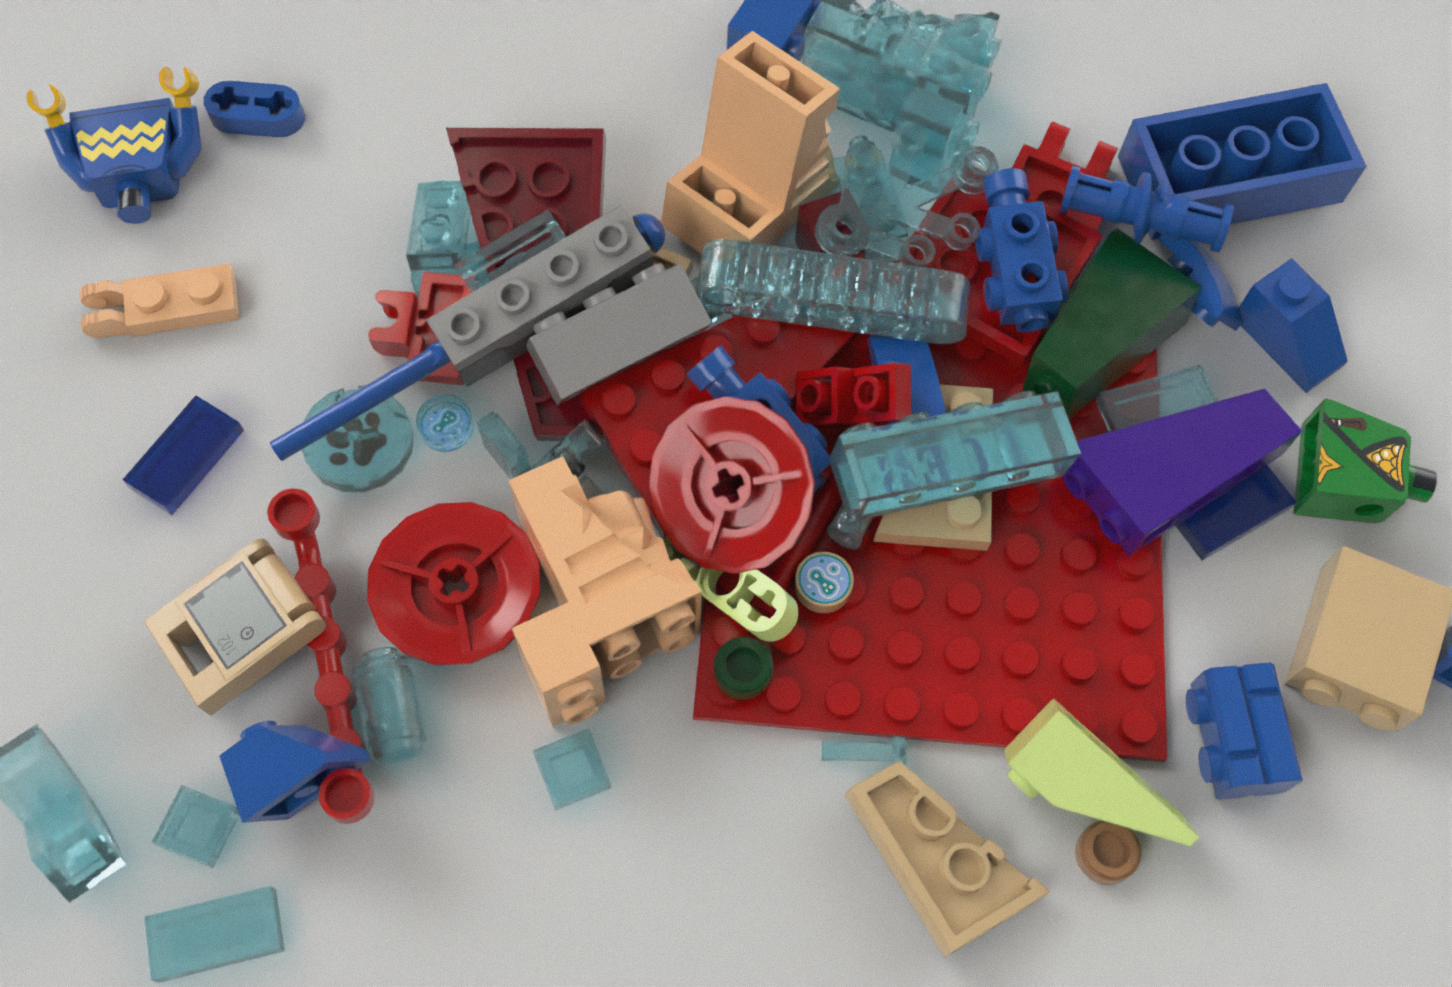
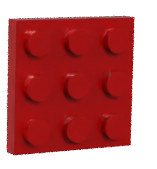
M962 161L883 277L882 283L887 291L893 295L941 302L943 305L941 322L1022 366L1046 327L1034 332H1019L1016 330L1015 324H1000L998 310L988 311L984 295V282L986 278H991L992 275L989 261L979 262L975 235L977 229H983L989 208L986 202L983 181L990 174ZM1029 196V198L1026 200V203L1040 201ZM1044 204L1047 222L1054 221L1057 227L1058 250L1054 254L1057 270H1064L1066 273L1069 293L1098 247L1103 234ZM1030 273L1026 281L1037 283L1036 276Z

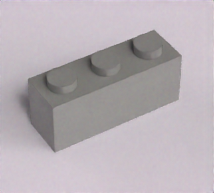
M662 263L655 264L632 277L635 286L617 295L613 287H609L584 300L583 304L586 310L566 319L563 312H558L533 326L536 335L529 338L526 348L557 406L580 395V392L705 331L712 324L681 263L665 270Z

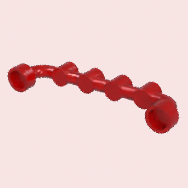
M295 488L286 489L272 498L268 505L267 516L279 536L293 541L299 566L295 580L316 608L313 611H316L326 623L325 630L307 644L316 657L319 679L314 687V694L317 701L326 711L330 735L364 748L368 752L366 744L354 730L351 711L357 703V692L343 673L341 656L346 650L347 640L332 616L330 603L336 596V585L323 567L315 530L320 522V512L314 500L307 492ZM362 767L358 770L342 768L330 773L323 780L319 789V802L322 809L334 821L342 824H352L362 820L368 815L374 804V790L370 782L363 775Z

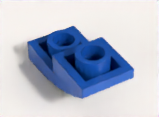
M1161 235L1158 240L1173 252L1166 261L1202 287L1192 312L1212 328L1220 321L1237 331L1243 324L1240 308L1228 280L1217 263L1196 241L1181 237L1174 239Z
M896 333L869 336L867 342L872 366L893 362L911 365V422L886 424L888 434L944 428L947 416L936 368L926 338Z

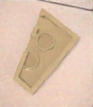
M940 385L947 422L944 428L918 431L913 445L992 429L993 389ZM992 489L886 511L877 529L874 542L987 551L991 544Z
M901 761L854 785L845 794L846 799L944 958L1051 892L1035 877L1028 879L1004 858L1007 853L990 838L984 841L956 816V809Z

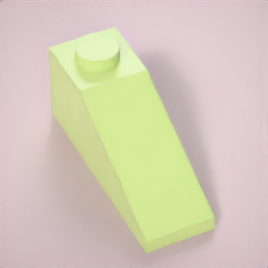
M1054 698L1004 749L1007 764L1011 767L1007 772V776L1031 799H1034L1040 793L1055 807L1191 846L1199 838L1190 821Z

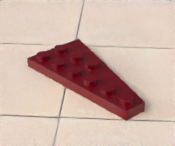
M446 128L490 282L603 216L606 153L604 128ZM529 351L515 358L513 361L517 371V378L537 441L592 442V436L587 432L584 420L586 419L592 426L593 422L580 402V395L557 406Z

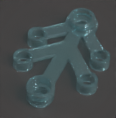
M903 122L896 128L890 139L892 155L879 201L861 209L867 179L872 177L879 167L881 154L872 143H856L845 159L847 176L839 204L830 205L824 209L816 221L815 235L820 247L830 256L837 258L852 257L861 250H865L900 262L908 271L920 272L924 270L935 256L933 242L921 234L912 235L906 241L874 229L887 222H891L944 240L954 250L962 251L968 249L979 237L978 229H980V225L974 216L968 213H958L952 218H948L919 207L957 189L967 194H980L984 192V179L988 175L999 171L995 154L983 146L968 147L963 150L952 167L906 188L913 159L919 154L926 143V133L915 122ZM900 135L912 137L915 141V146L906 145L901 140ZM862 155L867 157L871 166H861L857 163L855 156ZM972 160L981 164L985 171L977 170L973 166ZM840 222L847 225L852 230V234L845 235L840 233L836 228V223ZM954 226L964 227L968 231L969 238L958 236ZM909 247L919 248L924 254V260L912 257Z

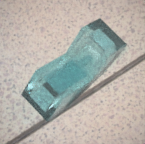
M38 724L0 747V799L24 825L31 861L69 903L126 864L110 828L91 796Z

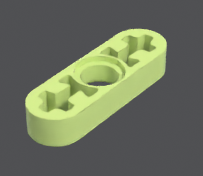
M667 536L664 538L663 541L670 562L679 558L693 581H696L699 586L701 596L756 637L764 641H777L792 631L798 619L797 603L790 594L757 569L741 572L739 582L733 591L726 595H717L716 582L724 572L703 567L701 569L688 559L682 557V553L675 549ZM754 595L776 609L775 614L770 619L762 616V614L748 604Z

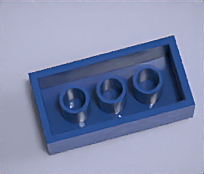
M1327 83L1133 119L1117 156L1127 182L1132 186L1136 187L1141 174L1148 172L1151 174L1152 191H1155L1162 180H1168L1167 195L1178 194L1190 197L1189 200L1219 208H1222L1225 203L1234 205L1230 225L1343 203L1367 167ZM1153 230L1148 232L1151 240L1159 239L1162 235Z

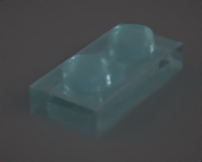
M440 180L418 183L406 251L410 271L459 269L464 267L471 211L461 181Z

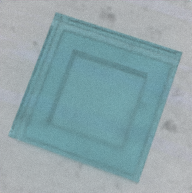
M589 728L533 750L555 811L612 788Z
M181 785L152 843L213 868L240 816L238 809L232 804Z

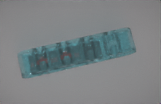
M717 239L709 241L702 249L696 293L704 308L713 312L935 344H951L963 340L967 333L970 281L960 273L947 270L730 239Z

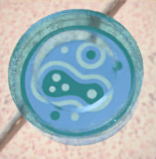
M441 394L431 397L421 405L416 416V425L422 441L429 448L436 451L450 452L464 446L473 434L474 422L470 408L464 400L454 395Z

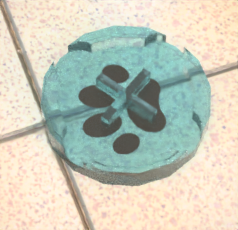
M344 388L328 393L312 406L303 422L357 390L352 389L345 392ZM392 396L302 449V453L309 469L323 484L342 492H367L386 485L403 471L412 455L414 432L405 408Z

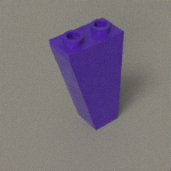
M1264 388L1079 440L1071 445L1059 470L1070 493L1077 499L1084 500L1098 517V523L1104 535L1111 542L1120 544L1126 553L1131 556L1282 456L1302 430Z

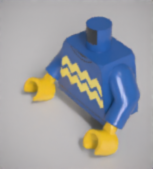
M185 66L183 68L185 83L180 89L174 88V77L170 68L163 67L159 73L160 86L164 91L174 96L175 106L170 98L70 112V122H64L62 113L66 107V100L61 91L49 84L55 100L54 104L47 109L40 108L34 91L29 89L27 92L28 105L36 113L45 117L49 128L44 130L59 167L82 191L94 192L103 207H117L118 217L126 223L140 224L146 222L151 217L150 202L174 198L178 194L180 178L187 175L201 152L202 145L197 106L191 105L190 97L198 90L199 80L196 74Z

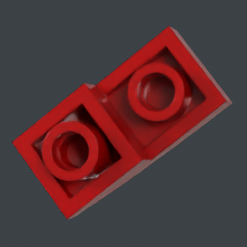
M893 362L859 368L834 366L797 372V417L803 424L807 422L815 428L911 422V365Z

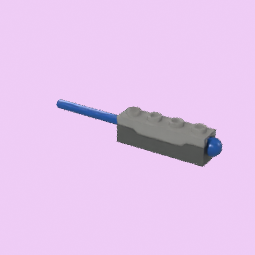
M622 205L611 210L428 318L426 321L438 341L431 344L419 355L272 440L270 445L281 461H284L450 362L453 363L467 387L527 352L526 345L529 338L536 335L533 326L541 320L558 312H563L566 319L586 310L583 301L604 289L613 287L617 295L635 286L632 277L654 265L652 253H657L664 244L665 229L662 223L655 216L646 213L634 215L633 223Z

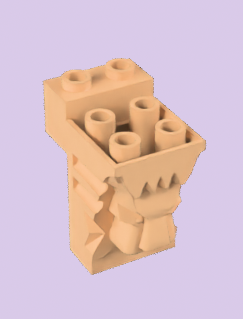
M751 31L718 56L701 155L667 181L661 219L663 227L738 281H744L774 254L776 241L797 223L799 206L827 197L839 186L840 178L834 170L833 154L829 143L826 141L831 132L826 118L836 111L840 88L754 31Z
M562 456L508 480L520 527L527 533L540 561V568L559 604V607L512 628L523 666L552 726L563 721L567 725H573L590 718L599 710L598 704L606 701L603 677L607 675L612 679L623 677L640 667L642 664L641 659L657 651L663 650L664 653L678 651L689 645L695 639L694 634L701 630V590L679 558L670 562L663 539L654 533L650 512L644 498H632L627 491L619 490L587 499L576 474L572 475Z

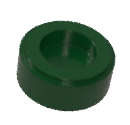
M737 637L727 641L720 647L714 659L713 671L715 682L719 689L731 698L749 700L758 697L768 688L772 679L773 659L771 653L764 644L753 638Z

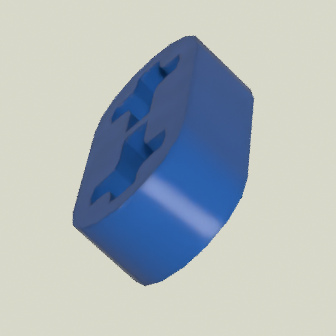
M221 81L211 86L203 97V105L213 126L225 133L287 137L301 129L305 121V113L299 96L295 90L284 85Z

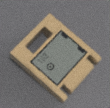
M257 539L251 542L144 621L197 707L210 716L319 636L326 628V623L316 611H313L316 608L283 561L275 555L274 549L265 539ZM200 640L213 663L198 673L181 646L189 648Z

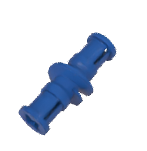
M1072 166L1061 203L1060 213L1067 214L1070 209L1102 217L1103 221L1110 223L1122 222L1133 225L1134 243L1140 244L1147 233L1153 230L1166 237L1174 239L1181 237L1211 245L1210 250L1219 253L1222 249L1230 227L1234 205L1225 203L1222 208L1191 201L1189 200L1190 197L1178 194L1167 195L1168 180H1162L1155 191H1152L1151 174L1148 172L1141 174L1135 187L1126 181L1118 179L1111 181L1079 173L1081 167Z

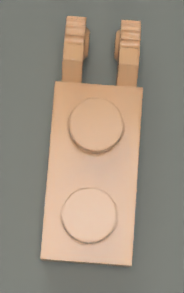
M230 263L122 280V284L110 280L98 281L97 283L85 284L80 290L81 304H84V307H89V309L95 308L97 310L105 307L124 306V312L105 309L83 315V319H81L82 333H86V336L89 335L91 338H105L106 336L113 337L126 334L135 337L234 321L239 318L236 277Z

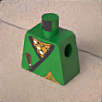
M1327 398L1301 424L1302 432L1300 435L1293 514L1307 517L1380 523L1384 522L1404 505L1406 499L1426 503L1431 499L1437 484V474L1433 470L1410 465L1411 436L1406 430Z

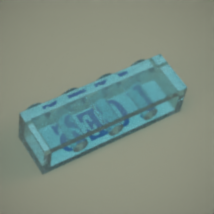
M1025 391L1007 398L1002 403L983 406L981 402H969L955 408L951 413L930 417L926 412H919L902 418L896 424L875 427L872 423H863L853 426L839 435L829 461L848 521L850 522L1063 477L1079 457L1081 451L1058 391L1037 396L1033 391Z

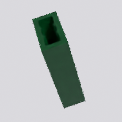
M1118 228L1114 229L1108 235L1034 352L1022 391L1029 395L1038 406L1047 409L1065 423L1187 324L1202 287L1141 244L1134 243V239Z

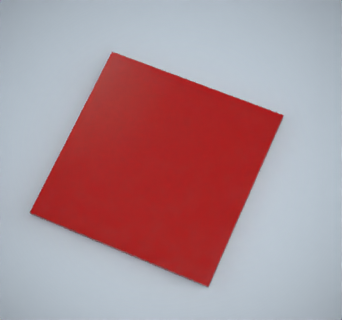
M733 306L732 317L750 309V307ZM941 324L939 338H926L939 384L993 389L992 429L1039 420L1059 475L992 489L991 544L987 551L874 542L877 529L885 512L851 519L843 496L808 556L817 552H831L839 555L849 564L853 572L854 584L847 603L842 608L831 613L811 611L798 600L794 589V577L786 592L797 603V622L792 631L784 638L777 641H764L704 598L693 720L1006 748L1054 698L1119 758L1165 762L1167 760L1162 537L1159 536L1129 556L1120 544L1111 542L1104 535L1099 526L1098 517L1084 500H1079L1070 493L1059 470L1071 445L1079 440L1158 418L1157 348L1063 423L1047 409L1038 406L1029 395L1022 391L1032 356L1046 333L1041 335L1021 366L947 324ZM863 329L825 368L834 366L847 368L872 366L867 342L868 337L895 333ZM797 397L792 401V404L790 406V408L796 415ZM886 424L874 425L880 430L881 434L869 454L911 446L918 431L888 434ZM859 426L816 429L827 442L828 448L826 452L834 461H837ZM833 462L820 473L825 480H827L834 468ZM741 475L732 476L733 479L726 484L730 494L737 493V489L744 485ZM824 483L814 492L813 501L820 492ZM778 559L769 566L757 570L768 577ZM722 573L716 582L717 595H726L733 591L739 582L740 573ZM754 595L753 599L748 603L749 605H751L756 595ZM737 637H749L760 641L767 647L773 659V674L768 688L758 697L749 700H737L727 696L719 689L714 679L713 670L716 653L724 643Z

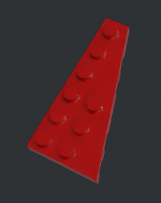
M863 253L804 281L889 294ZM807 288V289H803V290L799 291V292L796 294L795 298H796L797 296L803 294L804 292L808 291V290L811 289V288ZM772 297L580 392V402L637 498H644L650 512L651 521L664 540L667 535L656 520L649 491L653 453L670 423L692 405L713 400V397L706 389L700 392L686 374L721 345L736 362L731 367L745 383L761 372L767 380L773 379L778 382L788 393L792 402L797 397V372L825 368L863 329L774 316L772 314Z

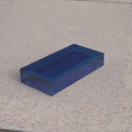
M195 395L122 480L130 489L170 515H173L242 434L244 429L240 422Z
M1267 465L1176 525V527L1201 561L1288 511L1296 501Z

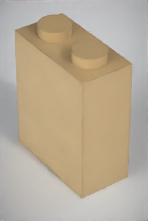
M1343 545L1321 568L1285 684L1302 691V695L1313 703L1322 706H1338L1359 715V719L1370 727L1380 730H1400L1422 716L1452 610V589Z

